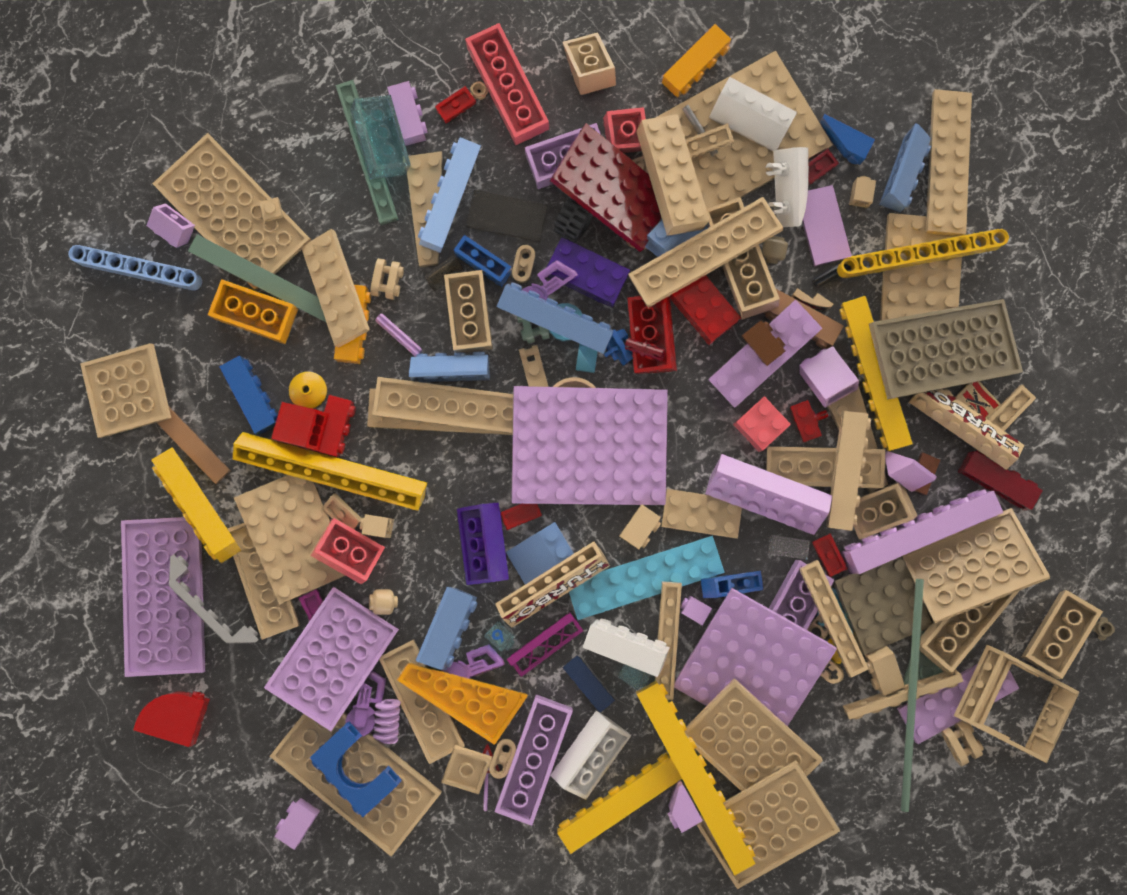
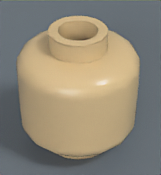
M390 589L374 590L373 594L369 595V610H372L375 615H390L394 608L398 606V597L394 596L393 591Z

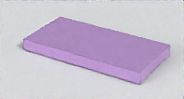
M833 185L809 190L802 224L813 266L828 264L851 257Z

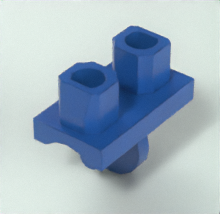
M624 329L619 331L613 330V334L606 347L608 351L604 354L606 358L612 356L614 361L619 359L622 366L628 364L633 359L632 351L626 350L623 341L628 339V334Z

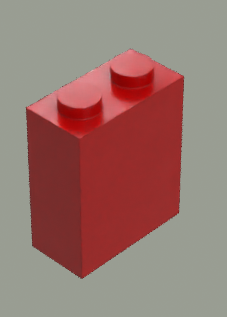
M281 402L271 439L318 451L328 413Z

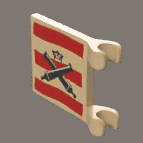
M980 381L967 384L955 396L956 399L986 419L1001 405ZM945 389L946 392L952 395L948 389Z

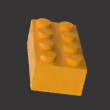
M221 279L208 316L214 320L286 344L298 308L291 303Z

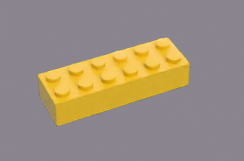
M173 447L153 458L152 462L155 465L152 467L153 471L160 478L167 492L172 496L174 503L181 510L188 524L194 529L193 531L203 545L206 544L203 547L213 560L218 559L220 563H223L242 551Z

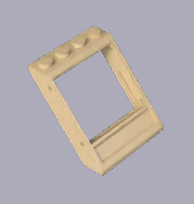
M986 645L954 716L1047 763L1079 695V691L1003 651ZM1012 664L1054 684L1025 747L1009 740L1010 738L984 725Z

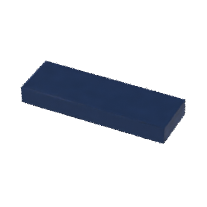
M578 655L562 667L599 713L615 701Z

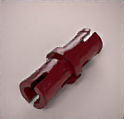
M628 338L625 344L626 350L639 353L642 357L648 356L662 361L665 355V349L652 346L646 341L643 343Z

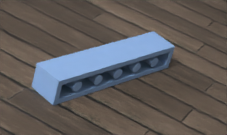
M461 137L458 143H453L450 151L453 156L451 160L447 159L444 170H446L445 177L441 176L437 185L440 187L438 194L434 193L431 204H434L433 208L427 211L424 219L427 221L425 228L421 227L419 231V245L441 253L477 159L480 145Z

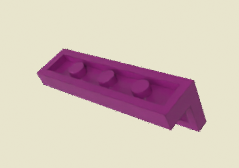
M569 612L509 656L507 661L511 666L513 665L522 677L584 630L571 612ZM572 621L578 630L573 634L564 633V627ZM552 635H561L560 643L557 646L548 645L549 638ZM538 646L545 647V654L542 657L533 656V650ZM521 658H529V666L522 671L516 662Z

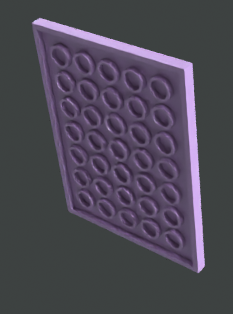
M514 386L512 503L665 505L667 390Z

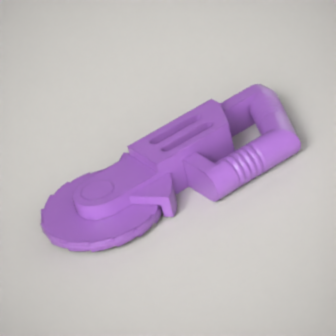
M556 260L537 274L544 285L540 286L532 283V286L522 290L529 292V290L540 294L539 298L547 300L549 295L578 274L575 270ZM557 269L569 276L565 280L557 276L548 282L545 279Z
M488 644L466 653L468 665L458 660V663L453 662L450 668L448 667L447 670L441 671L471 679L501 667L505 663ZM487 653L495 664L489 665L483 659L475 662L474 658Z
M373 670L368 677L378 683L375 699L371 698L372 687L364 681L359 689L357 705L352 706L353 709L347 714L345 720L346 723L350 721L362 737L368 735L374 728L375 711L369 705L370 703H380L383 701L386 679Z

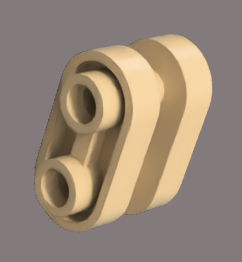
M378 258L374 269L370 294L379 297L381 292H385L387 299L394 300L395 296L398 297L400 293L398 282L399 278L403 277L404 267H401L400 262L394 261L391 267L386 266V260ZM385 273L389 274L387 285L383 284Z
M963 720L955 724L956 730L954 732L949 727L941 731L950 752L961 767L969 763L967 756L971 755L974 759H977L983 755L982 751L984 750L980 741L975 739L972 734L974 729L971 724L965 723ZM958 738H961L966 748H962Z

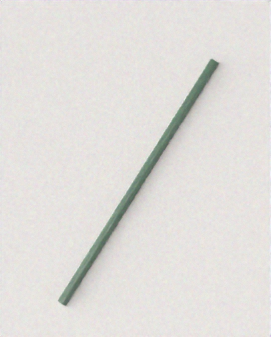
M916 579L901 799V811L909 812L924 589L923 579Z

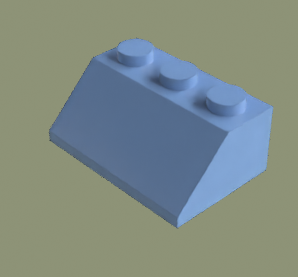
M661 220L647 235L649 241L645 247L659 257L708 229L706 225L703 230L667 236L663 221Z

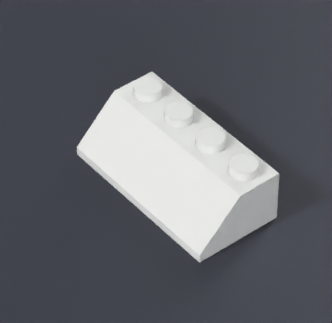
M729 77L709 118L722 125L728 124L731 130L773 151L779 147L797 112Z
M596 711L550 776L563 789L586 800L627 743L631 734L605 715Z

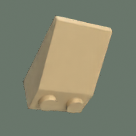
M598 33L563 42L574 82L580 95L616 86L615 67Z
M896 482L860 497L859 507H855L857 524L853 527L860 540L914 520L918 515L905 487Z

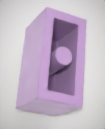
M166 203L153 207L146 225L155 234L161 236L176 248L188 244L195 227L193 223Z
M302 798L296 803L294 801L291 803L286 811L289 813L287 818H282L275 828L278 832L274 837L294 850L300 844L320 812L319 809Z

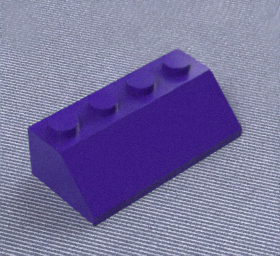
M499 503L479 504L457 509L466 585L509 580Z

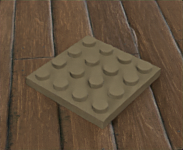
M902 556L861 574L851 573L834 580L833 585L862 655L912 635L915 583ZM924 602L922 604L921 631L927 629L932 624Z

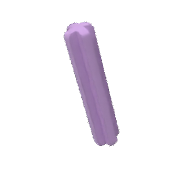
M383 314L378 315L375 321L416 357V354L422 352V349Z

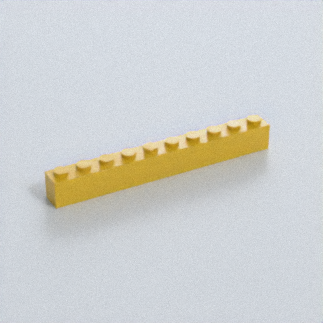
M242 432L233 444L232 459L417 511L425 498L427 483L245 432Z
M655 681L636 691L638 698L734 876L755 865L753 857L756 855L750 844L748 846L745 845L743 839L746 837L741 827L736 828L733 821L736 818L731 809L726 810L723 804L726 800L721 790L717 792L713 785L716 784V781L711 772L706 773L704 767L707 764L702 755L697 756L694 751L697 746L692 737L687 738L684 731L688 729L682 719H677L675 713L678 711L672 701L668 703L665 697L668 692L663 683L659 685Z

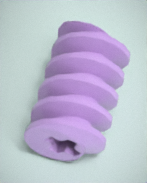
M385 699L375 704V707L381 710L375 711V716L379 718H375L374 722L379 725L374 726V731L378 733H374L373 737L384 744H395L398 741L399 706L401 702L397 699Z

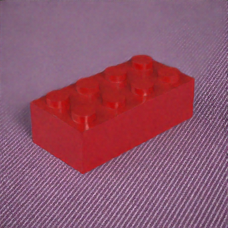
M706 275L670 295V300L708 345H711L741 319L740 315Z

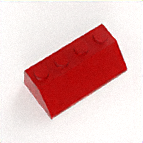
M641 296L627 298L631 338L643 343L646 341L652 346L665 349L662 361L648 356L642 357L639 353L632 351L634 373L677 371L670 296L649 308Z

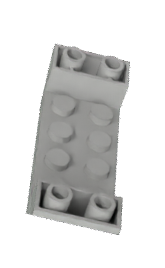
M173 554L170 557V588L226 644L256 643L259 640L256 637L258 633L251 626L247 628L244 625L232 637L230 634L233 631L225 623L221 626L216 621L218 616L211 609L206 611L203 608L204 602L197 595L192 597L189 594L190 588L183 581L178 583L189 572L187 568L189 565L181 556L176 557Z

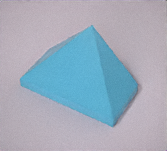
M579 344L576 370L594 373L598 351Z

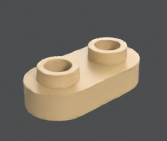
M529 245L520 246L516 252L512 276L518 283H526L532 274L535 251ZM525 253L530 255L527 259H524L522 256ZM523 271L525 276L520 277L518 273Z
M502 739L496 746L489 766L490 774L494 778L500 779L508 774L516 752V746L510 739ZM504 745H508L510 747L508 752H504L502 750V747ZM497 764H501L503 768L502 770L497 771L495 769V766Z

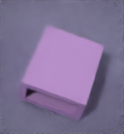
M833 346L821 350L816 356L807 358L800 364V375L825 408L858 389L859 380Z

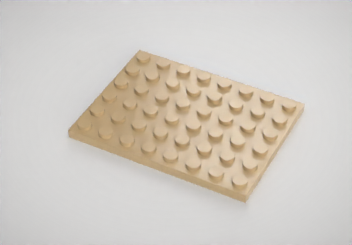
M776 51L729 76L797 112L777 150L806 147L808 148L809 160L832 147L833 144ZM729 77L656 118L678 114L685 140L698 135L682 110L686 105H689L705 132L723 126L710 119L709 116ZM731 130L734 139L733 144L717 149L718 153L715 156L706 153L691 159L706 209L739 197L742 198L774 180L775 175L768 176L766 172L773 170L772 168H766V165L774 163V152Z

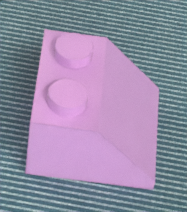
M681 780L675 783L668 804L670 809L668 816L674 828L679 827L681 833L703 820Z

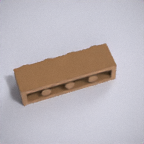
M776 289L780 299L779 307L763 313L766 314L769 320H773L796 299ZM798 301L822 327L811 339L816 342L817 346L823 349L832 347L844 326Z

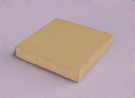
M454 745L442 778V783L479 794L492 756Z

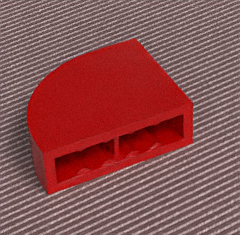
M177 691L162 695L149 702L142 709L133 730L191 747L196 744L210 698L204 697V693L193 691V693Z

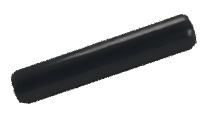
M844 264L845 270L849 271L851 267L848 264ZM838 265L815 277L812 280L814 286L819 288L838 277Z

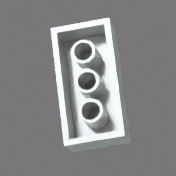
M602 618L590 625L583 648L656 677L659 676L670 647L666 646L665 642L655 640L654 642L647 639L648 636L645 634L629 632L630 629L620 625L618 627L613 626L610 621Z

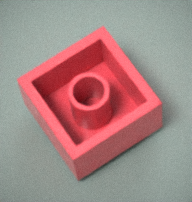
M644 107L607 111L603 117L606 140L622 153L642 151L636 131L641 121L646 119Z
M764 396L733 425L758 452H761L791 424Z

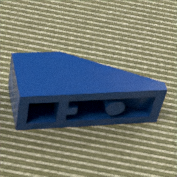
M824 114L819 123L842 156L847 158L850 163L861 165L875 139Z
M761 571L701 579L703 598L727 596L731 588L740 593L763 590Z

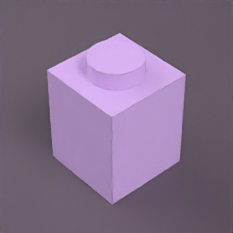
M689 596L688 599L684 598L680 605L682 609L680 613L703 625L712 609L692 596Z

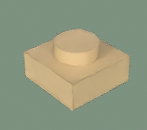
M278 197L259 202L265 222L284 217Z

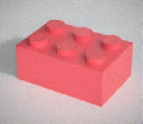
M333 518L310 556L352 580L363 584L367 581L385 547Z

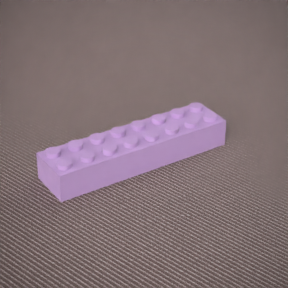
M985 489L973 491L967 494L968 497L957 498L950 501L948 505L933 508V513L925 512L919 514L915 518L916 520L900 524L897 528L880 532L881 535L879 536L871 535L863 538L862 543L854 542L844 546L845 550L840 553L849 573L861 574L1004 513L995 492H986Z

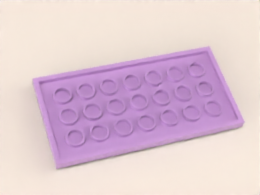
M184 517L121 521L125 677L205 672L204 621L169 586L170 557L174 554L176 557L181 556L189 565L187 567L189 572L178 583L183 581L191 590L189 594L192 597L197 595L203 601L202 542L197 538L193 531L194 529Z

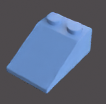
M555 522L506 552L524 584L529 583L574 554Z

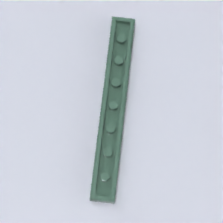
M354 80L335 85L380 225L397 221L399 219Z
M196 234L188 250L190 253L326 322L317 296Z

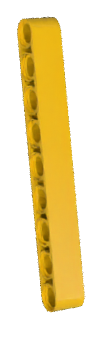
M995 229L845 258L838 265L837 273L842 278H851L995 251L1008 242L1009 235L1003 229ZM994 236L999 239L1000 243H997L994 240ZM975 240L981 243V247L976 245ZM957 243L962 246L963 250L957 248ZM938 247L944 250V254L938 251ZM919 250L924 251L926 257H922L919 254ZM900 254H905L907 261L902 260ZM882 257L888 259V264L882 262ZM863 261H868L870 268H866L863 265ZM844 264H848L851 267V271H846Z

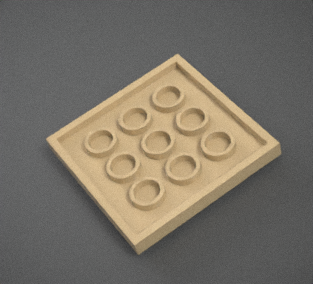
M154 344L143 345L80 364L98 438L171 419Z

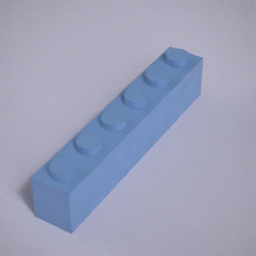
M511 282V285H505L497 304L498 308L604 354L613 334L609 324L604 322L598 324L592 321L593 318L586 314L580 316L575 313L576 310L568 306L564 308L557 306L558 302L549 298L547 300L539 298L540 294L531 290L529 292L521 290L522 286Z

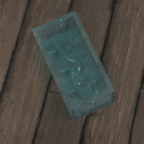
M391 95L354 99L350 111L370 180L406 175L411 164Z

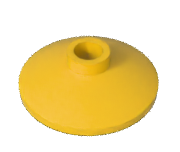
M302 372L296 375L289 385L290 399L298 406L316 408L323 403L327 395V386L324 379L314 372ZM308 386L309 391L304 393V387Z

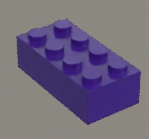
M562 237L547 265L548 267L558 260L575 270L578 275L564 286L611 308L614 307L630 273V269ZM558 269L547 276L550 279L557 276L562 280L569 277Z

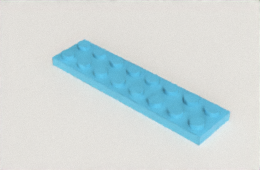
M709 536L601 571L571 590L569 594L577 619L580 620L660 594L662 581L682 583V586L700 581L703 578H710L725 572L714 538Z

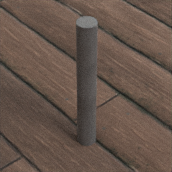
M686 105L682 110L697 134L704 133L705 130L689 105ZM714 150L709 153L711 154V156H715L718 153V151Z

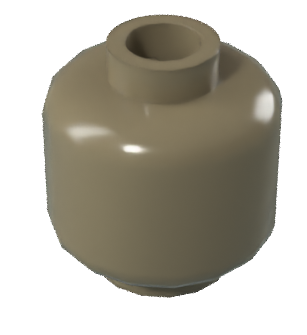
M773 236L763 242L762 254L764 258H767L766 262L777 264L778 260L782 261L785 259L788 243L784 241L785 238Z

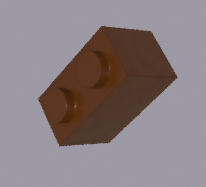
M759 321L744 333L742 337L764 365L768 366L786 352L784 349L786 345L780 337L775 338L771 333L773 329L767 321L764 323Z

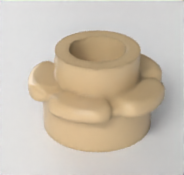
M477 81L470 87L474 99L483 100L486 94H488V89L483 82Z

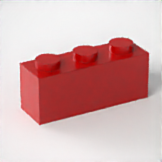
M329 395L324 410L325 413H328L319 449L316 452L338 458L340 454H343L345 435L348 436L351 428L349 421L351 417H354L356 411L353 401Z

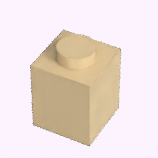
M866 176L857 177L852 185L849 205L868 208L873 203L876 181Z

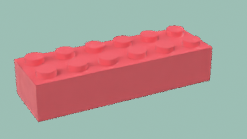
M500 23L466 38L467 49L515 145L548 131L549 121Z

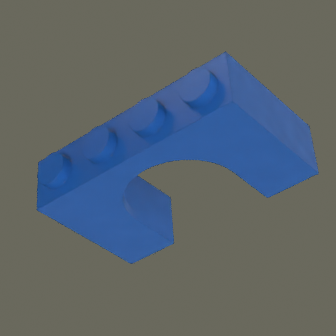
M349 721L322 745L310 759L313 766L323 772L327 782L334 785L339 790V795L343 799H347L352 805L353 811L364 817L396 788L402 779L389 765L377 777L367 783L353 782L345 775L342 768L343 756L362 737L360 732Z

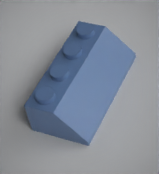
M915 123L904 136L879 204L897 212H901L905 207H909L912 201V197H910L911 191H914L918 184L917 175L922 172L925 165L922 162L923 158L928 155L931 148L929 145L931 138L919 124Z
M457 352L454 353V356H447L446 353H436L435 356L416 354V357H411L409 377L414 382L490 380L489 356L485 355V352H473V355Z
M446 588L416 658L417 662L440 670H447L448 667H451L454 661L453 653L462 642V638H460L462 632L466 631L469 626L470 620L468 618L470 613H473L477 607V597L457 588Z

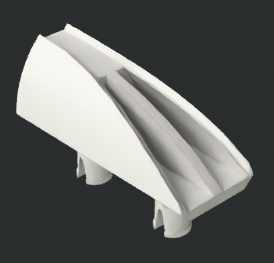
M797 147L773 150L774 163L766 165V168H772L773 170L766 172L768 176L775 175L776 202H770L768 205L774 208L772 211L774 214H777V219L783 227L800 226L805 214L808 196V148Z

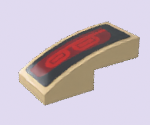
M798 288L791 296L814 310L827 311L833 305V303L818 293L812 299Z

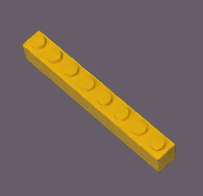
M866 296L844 302L841 305L842 308L839 309L842 320H846L848 327H845L847 337L851 338L853 342L851 350L853 356H857L859 361L856 364L860 375L863 374L865 382H862L865 393L869 392L871 399L868 400L871 412L875 411L876 414L874 423L876 429L881 430L882 437H880L881 445L887 451L911 445L913 443L899 399L887 400L869 324L874 321Z
M667 753L662 754L657 758L658 762L653 765L648 764L644 766L640 774L637 776L631 775L624 781L625 784L610 789L606 797L595 799L591 807L588 809L582 808L575 814L576 817L561 822L557 834L570 854L680 781L682 777L670 755Z

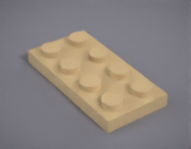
M666 489V504L663 509L661 527L738 539L742 508L710 495Z

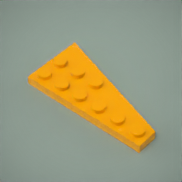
M409 662L397 678V681L494 745L528 696L526 693Z

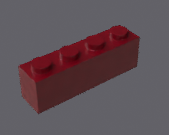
M978 450L968 452L958 470V473L989 491H994L996 495L1023 511L1032 510L1043 491L1037 487L1038 484L1034 481H1026L1021 478L1020 473L1004 469Z

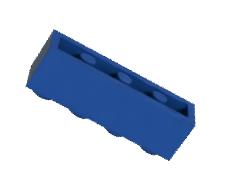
M238 356L219 366L253 432L261 435L274 428L278 413L274 408L271 409L269 396L266 392H262L260 379L257 375L254 376L251 371L253 369L251 362Z

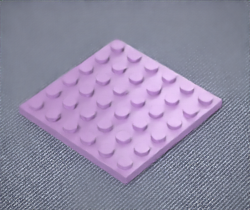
M731 588L676 678L674 688L707 706L735 678L788 726L837 649L836 646Z

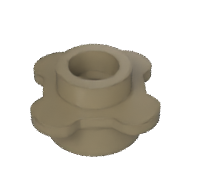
M1101 617L1092 631L1097 633L1098 639L1106 640L1107 637L1115 632V628L1108 622L1106 617Z

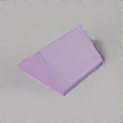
M889 451L885 452L888 475L912 492L936 479V475L917 461Z

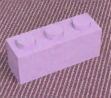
M409 81L387 87L404 146L425 141V133H428L425 122H421L419 117L423 116L420 104L416 105L415 99L418 98L415 87L411 88Z

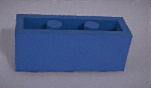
M465 235L454 249L456 257L475 270H482L484 276L503 287L512 274V266Z

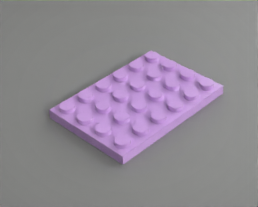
M333 587L264 688L332 731L399 629Z

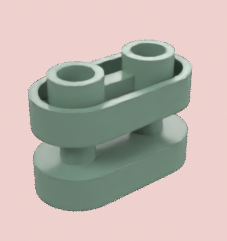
M517 316L518 323L522 322L524 327L523 330H520L523 341L527 340L528 344L534 343V336L541 335L542 340L550 338L548 329L541 326L532 329L530 321Z

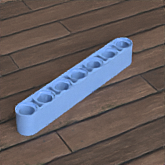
M81 245L72 246L69 250V258L84 267L188 290H198L202 285L201 277L190 269ZM83 253V257L79 259V255ZM102 256V260L97 263V259ZM120 260V265L115 267L116 262ZM139 264L138 269L133 272L134 266ZM157 268L156 274L152 276V270ZM175 272V277L170 280V275ZM194 276L193 282L188 284V279Z

